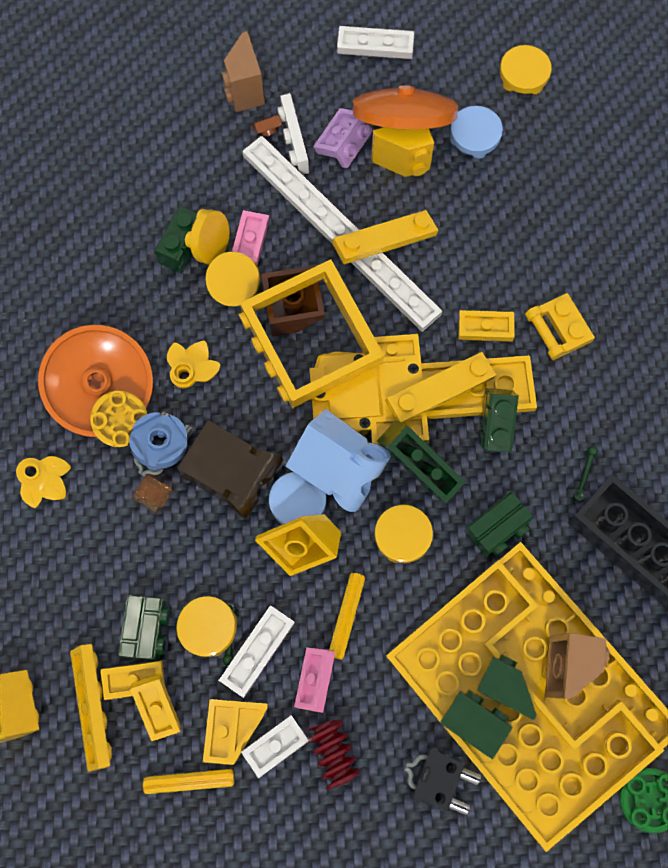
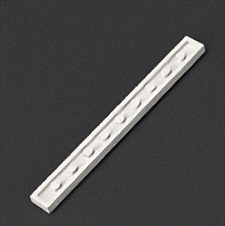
M263 136L259 137L242 151L243 157L331 243L335 237L359 230ZM383 253L351 262L421 332L442 315V310Z

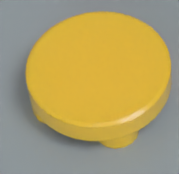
M520 45L510 49L503 56L500 65V76L504 89L525 94L540 93L549 80L552 68L551 62L542 50L534 46Z
M200 209L198 211L192 230L185 237V245L191 248L192 254L198 262L210 265L217 256L225 253L230 233L226 216L220 211L211 209Z
M239 252L220 254L210 263L206 272V286L210 295L217 302L226 306H240L241 302L255 296L260 287L261 279L257 264L251 258Z
M109 392L99 398L93 406L90 417L93 432L98 439L107 445L126 447L129 444L135 422L147 415V410L142 401L129 392Z
M397 505L387 509L379 517L375 527V541L378 549L388 560L394 563H410L420 559L428 551L432 542L433 530L428 517L421 510L410 505Z
M204 596L192 600L182 609L177 620L179 641L186 650L197 656L215 657L221 655L231 645L236 635V615L225 602L215 597Z

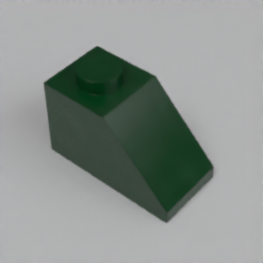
M502 654L499 659L492 657L477 691L534 720L537 714L522 671L515 668L518 662Z

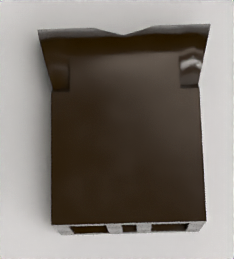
M208 420L180 463L178 471L182 478L218 499L227 502L236 513L247 520L259 501V489L272 480L283 462V458L265 450L255 449L250 444Z

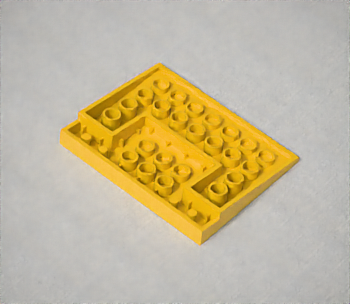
M520 542L386 656L439 721H441L459 691L461 690L466 694L468 689L484 699L481 705L490 711L496 707L510 717L508 723L513 728L493 760L445 727V729L547 852L664 751L663 748L668 745V709L608 641H606V647L609 649V660L604 667V671L571 699L545 698L550 636L572 633L598 638L605 637ZM502 654L518 662L515 668L522 671L537 714L534 720L477 691L492 657L499 659Z

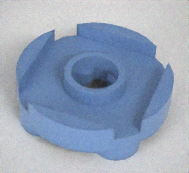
M154 412L141 417L135 422L129 441L131 452L135 459L147 466L148 469L157 471L161 468L170 467L180 461L183 455L186 454L187 431L184 424L173 415L169 417L161 415L159 412ZM158 435L159 438L165 437L166 439L163 445L152 444L154 442L153 437Z

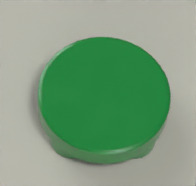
M644 768L620 788L619 804L626 820L635 828L648 833H661L668 830V774L664 771Z

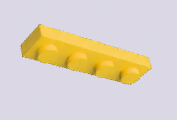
M92 644L80 645L71 650L70 654L87 771L91 772L110 767L112 750L110 744L106 741L105 729L107 727V718L101 708L102 686L97 681L96 675L98 666L97 655L93 652Z

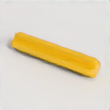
M351 573L349 576L329 651L335 652V659L341 660L344 658L363 589L365 576L358 573Z
M232 769L150 776L144 778L143 790L145 794L231 787L234 785V772Z

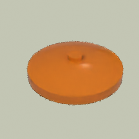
M403 85L399 86V88L382 89L357 96L353 100V115L365 123L381 127L430 129L455 122L458 115V104L454 100L440 94Z
M86 325L64 333L48 348L39 368L38 386L46 410L57 423L76 434L97 437L93 432L90 422L91 411L97 400L109 392L125 391L138 397L146 408L152 394L153 376L151 365L145 352L133 338L109 326Z

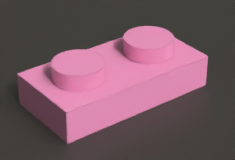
M243 210L232 252H239L248 256L257 266L269 224V215Z
M306 648L294 705L295 708L323 713L335 652Z

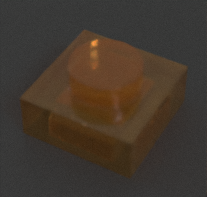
M147 474L131 498L157 514L172 493V489Z

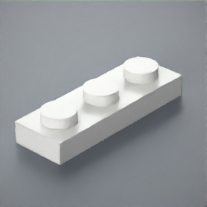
M339 26L337 54L412 59L414 31Z
M291 94L281 95V106L277 107L281 123L285 122L286 128L283 129L286 145L291 144L292 150L289 151L290 162L293 166L297 167V170L302 175L309 174L308 158Z
M270 605L219 681L245 698L295 622Z

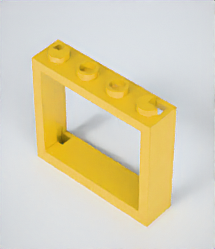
M328 260L240 303L242 313L238 315L245 330L251 329L254 335L251 341L258 354L263 352L267 360L264 362V366L271 378L276 377L280 384L277 387L280 397H282L284 402L289 401L292 408L381 365L383 362L384 354L332 260ZM323 279L365 356L296 390L255 312Z

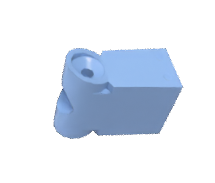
M325 409L307 425L286 467L326 494H333L335 500L343 509L349 512H356L370 491L371 481L380 476L391 455L386 448L374 443H367V439Z

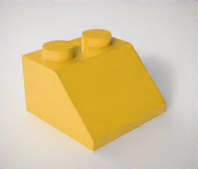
M387 127L373 130L372 162L404 177L420 176L430 170L434 141L430 130Z
M27 670L0 674V743L17 739L39 730V714L35 709L32 696L33 685Z

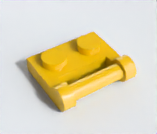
M568 293L541 306H535L525 313L526 318L529 322H533L549 349L548 355L551 360L558 359L593 342L595 338ZM547 315L563 345L557 343L542 318L543 316Z

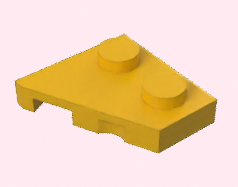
M210 699L203 762L235 765L241 752L268 710V704Z

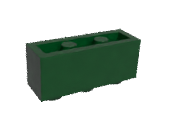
M395 420L377 440L434 497L447 504L464 485L465 481L408 425Z

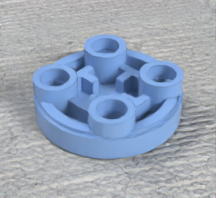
M466 107L458 112L456 121L451 123L450 141L460 151L475 158H483L487 153L494 150L500 142L503 130L501 120L496 113L486 107Z
M290 472L281 476L273 484L269 494V505L275 519L283 525L302 516L324 514L326 494L295 472Z

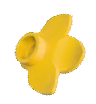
M205 341L197 342L186 350L183 346L174 342L167 352V361L171 366L170 379L178 388H189L195 382L211 380L218 373L221 366L219 362L209 360V350ZM186 372L189 374L186 379L179 378L181 373Z
M48 456L42 460L36 458L22 460L17 466L16 475L22 483L20 494L23 501L32 508H36L40 504L42 497L49 500L65 499L66 489L60 477L66 474L71 469V466L65 460L55 456ZM28 467H34L37 472L34 476L29 477L25 474V470Z

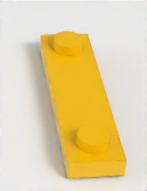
M427 210L335 237L332 244L343 264H348L434 237L438 233V228Z
M483 352L387 397L385 402L395 419L405 423L494 379L496 374Z

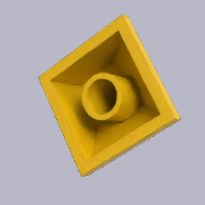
M325 514L299 517L257 535L255 541L289 576L337 558L341 532Z

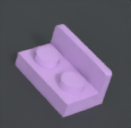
M340 108L313 147L317 154L337 158L343 168H348L369 138L372 128L370 124L357 119L353 115V110Z

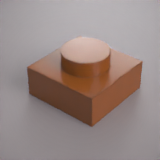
M273 115L251 123L254 134L261 133L265 137L276 133V127L281 126L282 123L279 115Z

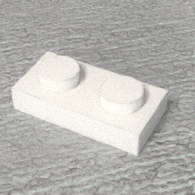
M291 715L241 753L257 777L260 778L309 740Z

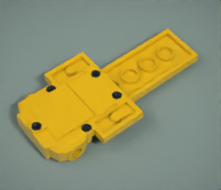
M418 334L374 337L384 354L382 364L312 398L313 419L327 409L361 435L371 432L372 443L380 445L377 440L396 420L385 402L387 397L462 361L421 364ZM351 352L322 354L318 356L315 368H310V381L313 382L365 355L364 353ZM530 355L487 359L496 374L494 379L404 424L408 425L425 443H429L427 419L482 415L485 388L513 390L519 395L517 413L536 411L537 403Z

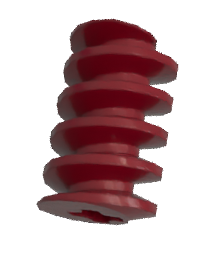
M331 720L306 729V731H315L309 742L319 743L313 754L324 756L317 763V766L328 768L321 775V778L332 780L325 790L351 782L361 772L360 768H350V765L356 761V756H346L352 745L342 744L341 742L348 736V733L337 731L344 724L343 720Z

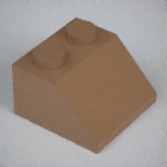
M242 32L224 59L226 71L221 72L227 102H233L235 112L265 105L262 76L248 32Z
M572 633L550 636L545 698L571 699L604 671V667L609 660V649L606 647L607 639Z

